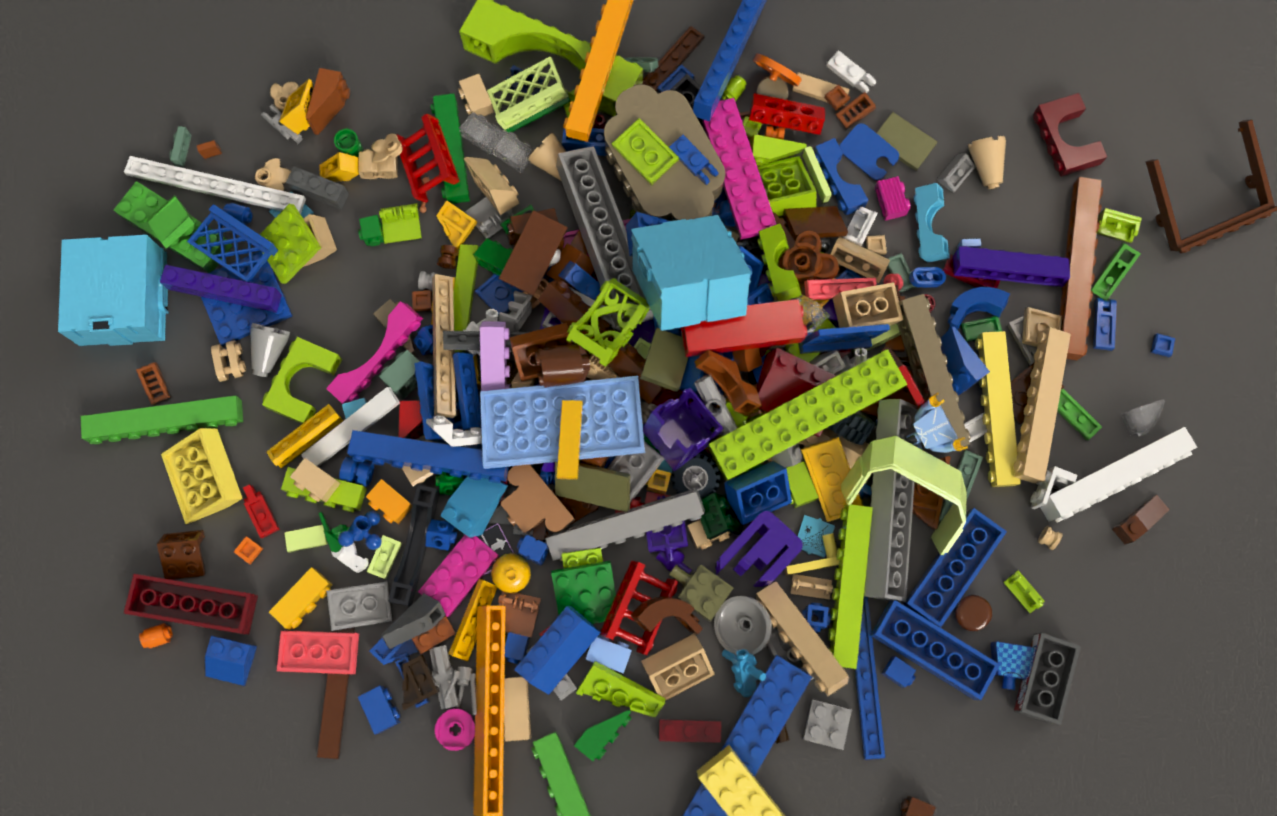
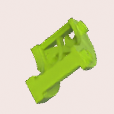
M615 278L609 281L606 280L602 284L600 295L578 322H573L567 331L569 335L566 339L569 342L573 340L600 359L599 363L605 367L618 355L619 349L622 346L625 347L634 335L631 331L634 328L636 329L637 324L642 323L650 310L646 299L618 282ZM614 288L625 295L622 303H618L619 297L617 293L615 299L609 298ZM629 297L639 305L627 303V298ZM618 312L617 323L622 330L621 333L606 331L600 334L598 317ZM623 312H625L624 318L629 317V321H622L621 316ZM581 331H587L588 334L584 335ZM608 337H613L614 341H609Z

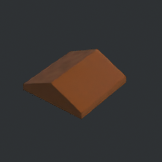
M567 243L561 252L559 262L552 265L547 275L554 280L560 279L564 281L558 275L569 261L576 263L590 276L595 270L589 256Z

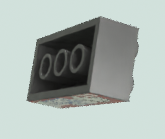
M1044 633L1034 634L1031 647L1035 649L1027 679L1021 682L1014 712L1052 725H1061L1081 646Z

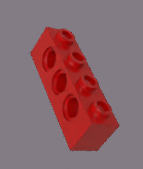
M754 93L750 106L749 121L820 135L825 121V108Z

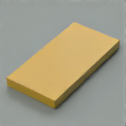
M838 436L801 449L827 522L839 519L842 508L848 505L841 491V484L851 469ZM859 493L851 505L864 506Z

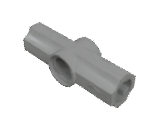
M706 375L696 380L694 384L705 406L724 428L720 435H727L736 430L737 426L726 406V399L720 394L711 375ZM711 403L719 404L720 408L713 407Z
M447 645L429 649L433 666L432 675L440 690L438 698L441 710L459 706L455 685L448 700H444L454 673Z

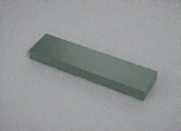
M968 450L963 451L957 469L962 472L967 492L966 501L983 459L982 456ZM946 498L941 508L939 522L943 520L954 504Z

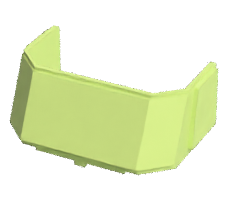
M898 436L870 442L841 484V491L846 504L851 505L871 473L892 469L954 503L931 536L939 554L944 555L945 552L948 553L962 533L966 522L967 492L962 472Z

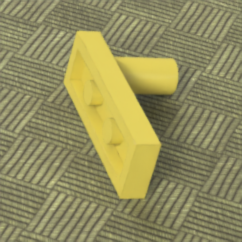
M834 534L822 535L826 559L787 566L784 569L785 576L839 565V560L836 558L837 547Z

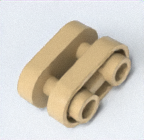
M235 340L226 342L225 349L220 344L211 346L214 368L220 382L229 380V374L231 373L235 378L244 376L246 365L241 360L240 354H243L240 343H237ZM225 356H228L230 366H227Z

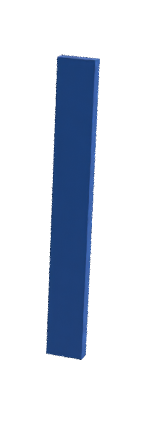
M864 596L857 669L854 670L863 755L866 760L885 758L873 640L870 636L872 631L868 597Z

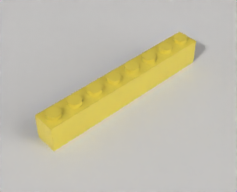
M1005 331L982 332L977 336L975 346L979 350L980 360L990 371L979 380V386L982 387L983 395H981V405L984 406L985 412L982 420L987 429L984 440L988 444V452L986 453V460L990 465L988 480L991 482L992 487L1016 486L1021 483L1020 479L1014 477L1013 469L1018 453Z

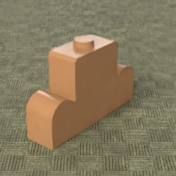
M530 464L513 466L509 470L508 480L518 489L501 502V506L509 514L506 518L513 526L517 524L524 533L528 534L545 520L547 529L558 533L575 521V518Z

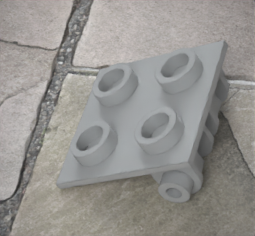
M487 197L465 211L467 215L478 222L476 227L487 239L503 229L500 224L514 215L512 209L500 215Z

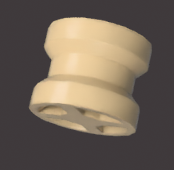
M1046 526L1038 538V543L1046 544L1050 550H1054L1062 538V533L1059 531L1055 532L1050 526Z

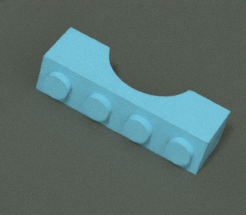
M937 183L915 188L914 203L917 206L915 217L919 224V229L917 230V236L921 245L918 249L919 255L927 263L950 258L948 240L942 235L934 234L932 230L933 217L944 206L943 188Z

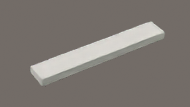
M386 387L301 454L303 459L306 458L317 467L321 466L350 443L352 430L364 432L399 405L400 401L391 387Z

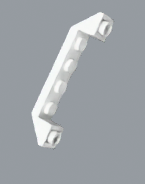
M434 416V419H426V423L452 447L482 444L481 428L474 427L467 431L461 429L453 430V423L444 416Z

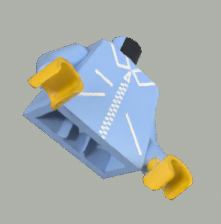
M937 392L920 406L914 416L915 423H913L916 431L906 437L910 444L916 445L922 442L926 449L930 448L933 452L962 451L968 448V446L963 447L960 443L965 438L961 437L958 439L941 407L944 399L941 402L936 399V396L939 394Z

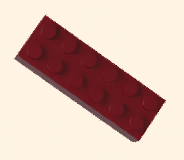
M133 574L123 614L249 635L258 595Z

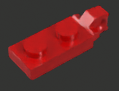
M250 484L243 487L247 496L244 499V506L259 537L263 539L280 530L261 491L256 492L254 486Z

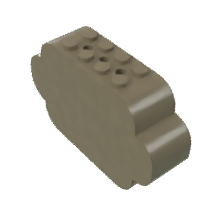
M643 84L632 86L623 91L616 100V116L607 122L604 129L605 151L607 154L605 156L608 163L614 165L616 170L614 173L618 181L622 180L626 196H631L635 212L669 221L712 216L714 200L720 196L723 189L725 168L687 99L681 93L673 90L663 91L658 94L652 87ZM640 118L668 147L684 135L709 160V163L714 166L719 174L714 177L704 168L702 172L710 180L705 185L678 160L651 186L612 147L611 143Z

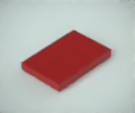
M903 365L899 367V370L916 404L920 408L925 403V400L908 369Z

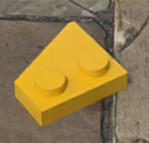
M448 201L445 202L436 215L452 246L460 249V244L464 243L478 223Z

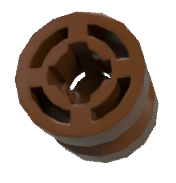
M441 245V257L438 258L437 265L446 269H455L457 263L455 259L459 254V249L451 245Z

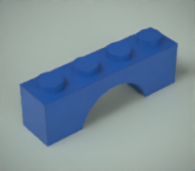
M833 138L815 146L814 154L829 184L832 195H835L840 211H843L845 216L859 210L860 207L865 208L868 198L861 185L849 184L842 180L837 173L836 166L840 162L843 152L836 139Z

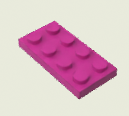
M464 535L418 592L421 595L424 593L439 601L446 614L445 616L450 617L500 555L477 536L469 538L467 535Z

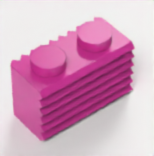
M898 176L877 181L874 188L884 220L906 216L910 209V201L908 198L905 199L904 183L900 182Z

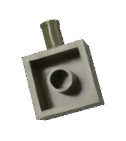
M675 565L669 573L670 576L683 584V589L676 599L685 601L695 608L694 612L707 621L713 619L733 590L732 586L703 565H699L691 575L679 568L678 565Z

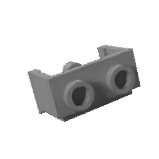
M514 291V301L508 303L511 313H499V321L506 322V328H509L510 332H519L531 314L532 305L530 300L533 297L532 295Z

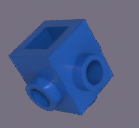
M433 325L422 327L413 340L422 355L430 353L433 355Z
M432 519L426 531V546L449 551L451 544L456 542L457 532H454L455 527L449 522Z
M811 603L801 612L816 633H820L821 630H824L830 624L831 615L828 613L829 607H824L821 603ZM812 615L817 617V622L811 621Z

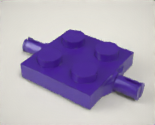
M685 520L682 521L681 525L671 527V525L664 526V529L659 532L653 533L652 530L646 532L649 552L663 551L666 555V563H670V560L675 562L673 550L688 546Z

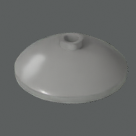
M735 596L727 599L717 611L714 620L717 639L727 651L735 655L740 649H745L752 655L757 654L767 645L771 636L772 625L767 610L759 601L749 596ZM746 621H749L750 627L746 626Z

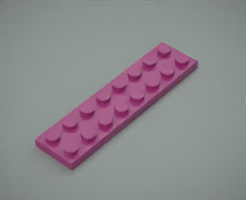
M735 99L721 100L710 122L701 120L706 135L725 168L723 187L740 239L742 240L759 236L760 230L777 224Z

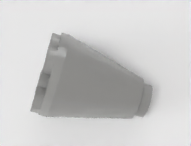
M252 323L250 329L252 374L268 377V373H271L289 339V331Z

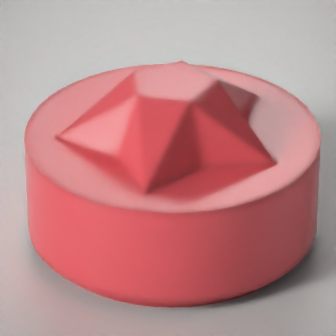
M897 273L888 274L884 278V284L894 282L895 286L898 285V291H900L903 287L902 277Z

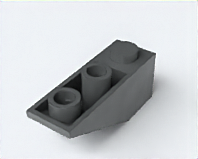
M423 593L381 636L387 647L391 649L432 629L446 614L439 601Z

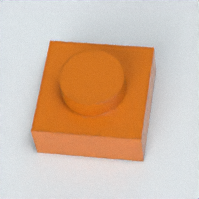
M246 536L234 550V553L248 564H252L264 548Z

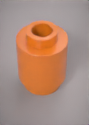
M165 623L145 629L139 634L142 647L150 649L169 643L173 637L171 627Z

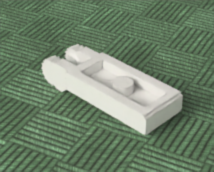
M840 51L827 62L826 66L862 93H867L869 87L861 79L870 86L876 84L875 78L866 73Z

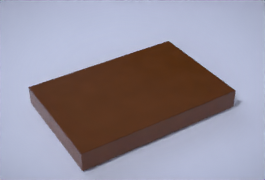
M836 206L784 209L783 215L794 240L804 231H814L820 238L847 236L848 230Z
M1034 363L1010 382L1014 420L1019 425L1024 422V408L1027 405V391L1031 384L1030 374L1034 368Z

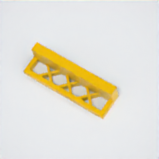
M328 404L266 451V453L276 466L278 465L280 468H283L339 425L343 419Z

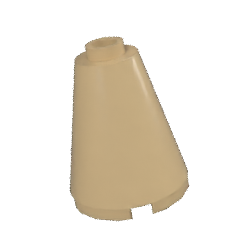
M551 133L542 141L539 147L537 146L528 160L533 165L561 180L556 163L558 153L566 152L557 137Z
M998 136V140L988 137L968 144V149L981 181L985 187L988 186V189L998 188L999 184L1003 183L1005 136Z

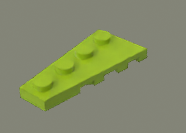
M594 661L576 691L578 695L593 696L592 699L600 701L603 699L610 701L612 705L618 707L620 705L630 707L631 711L652 717L657 716L666 700L664 697Z

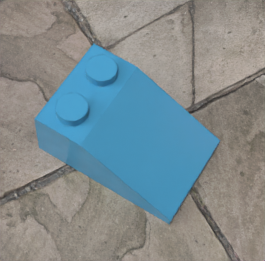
M467 476L449 498L441 517L469 538L482 535L508 486L504 482L492 483L486 478L473 480Z

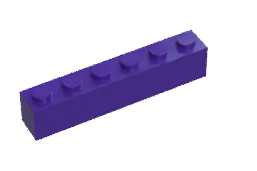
M959 246L953 255L955 276L1063 287L1070 279L1069 259L1060 256L1007 252L1005 250L998 251L987 248H970L968 246Z
M165 265L160 283L168 290L277 313L282 297L281 293L274 287Z

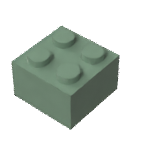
M408 350L399 353L395 361L390 366H386L379 376L387 387H391L394 394L401 401L418 386L414 363L420 361Z

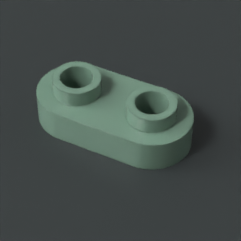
M629 57L624 59L630 63H637L643 68L644 72H654L658 68L657 58Z

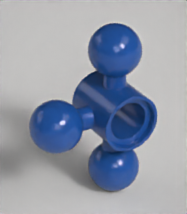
M371 510L365 516H357L348 531H343L339 534V544L343 547H349L354 541H361L365 538L366 546L369 549H378L382 544L380 536L370 534L368 531L371 526H375L380 522V514L377 511Z

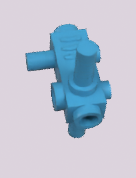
M724 649L722 656L733 663L731 668L735 674V689L743 697L752 696L753 691L757 688L756 681L758 679L761 681L765 680L766 674L755 667L757 665L756 658L748 653L747 650L740 649L735 655Z

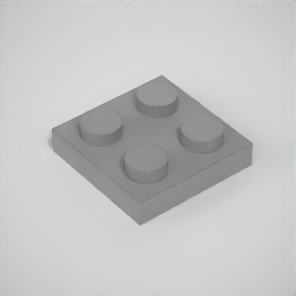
M811 699L803 740L844 750L852 710Z

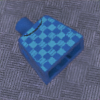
M991 642V658L1000 664L995 676L1003 677L1002 689L1015 690L1016 679H1027L1034 647Z

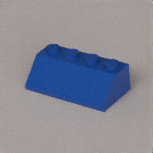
M567 606L514 670L530 684L549 695L601 632L572 606Z

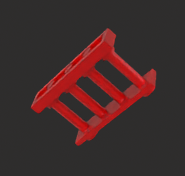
M429 114L421 117L424 124L423 128L408 138L397 135L403 148L400 157L412 189L411 194L415 199L425 203L428 202L426 192L442 181L453 185L460 182L439 120ZM427 134L429 138L428 143L412 153L410 145ZM433 150L434 159L418 169L415 161ZM438 165L439 175L423 185L420 176Z
M631 561L599 635L611 640L619 636L638 645L636 652L647 656L648 652L653 648V641L662 620L651 632L645 630L641 638L620 628L622 618L626 617L633 620L630 617L633 611L628 609L632 598L642 603L651 599L636 591L638 581L643 580L661 589L662 592L659 597L671 598L677 591L679 581L667 578L666 582H663L645 573L644 564Z

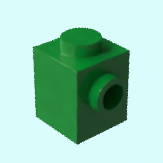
M378 215L359 219L361 229H358L360 240H364L367 246H378L384 242L382 224Z

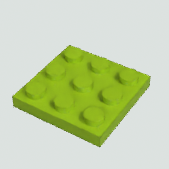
M288 204L260 233L262 237L273 243L278 249V252L274 256L271 255L267 261L279 281L283 284H286L321 249L320 244L294 204Z

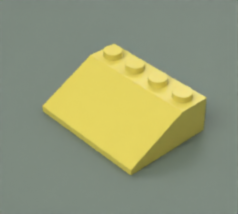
M200 428L161 454L185 524H190L228 508L243 499L218 429Z

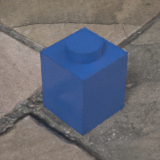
M508 632L505 644L507 662L518 664L519 660H523L526 655L529 637Z
M894 656L891 657L881 674L902 688L913 683L916 677L914 676L916 670Z

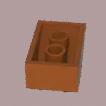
M319 68L306 115V120L316 135L320 134L345 106L346 99H349L350 89L342 73L339 71Z

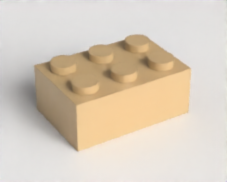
M894 282L843 291L832 297L840 328L883 324L891 326L903 320Z

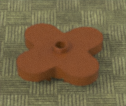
M804 231L799 234L794 247L786 250L779 259L778 267L784 270H793L798 279L802 296L796 299L806 297L804 281L833 279L839 271L838 261L833 255L820 253L822 242L819 235L814 231Z

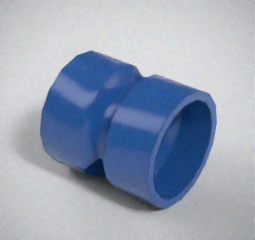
M346 456L341 465L339 479L350 483L355 481L358 485L368 487L374 474V464L369 461L357 462L352 460V457Z

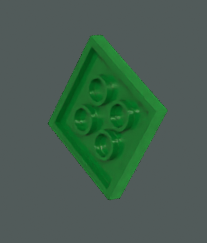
M611 561L551 571L558 615L567 606H572L591 624L605 622L616 597Z

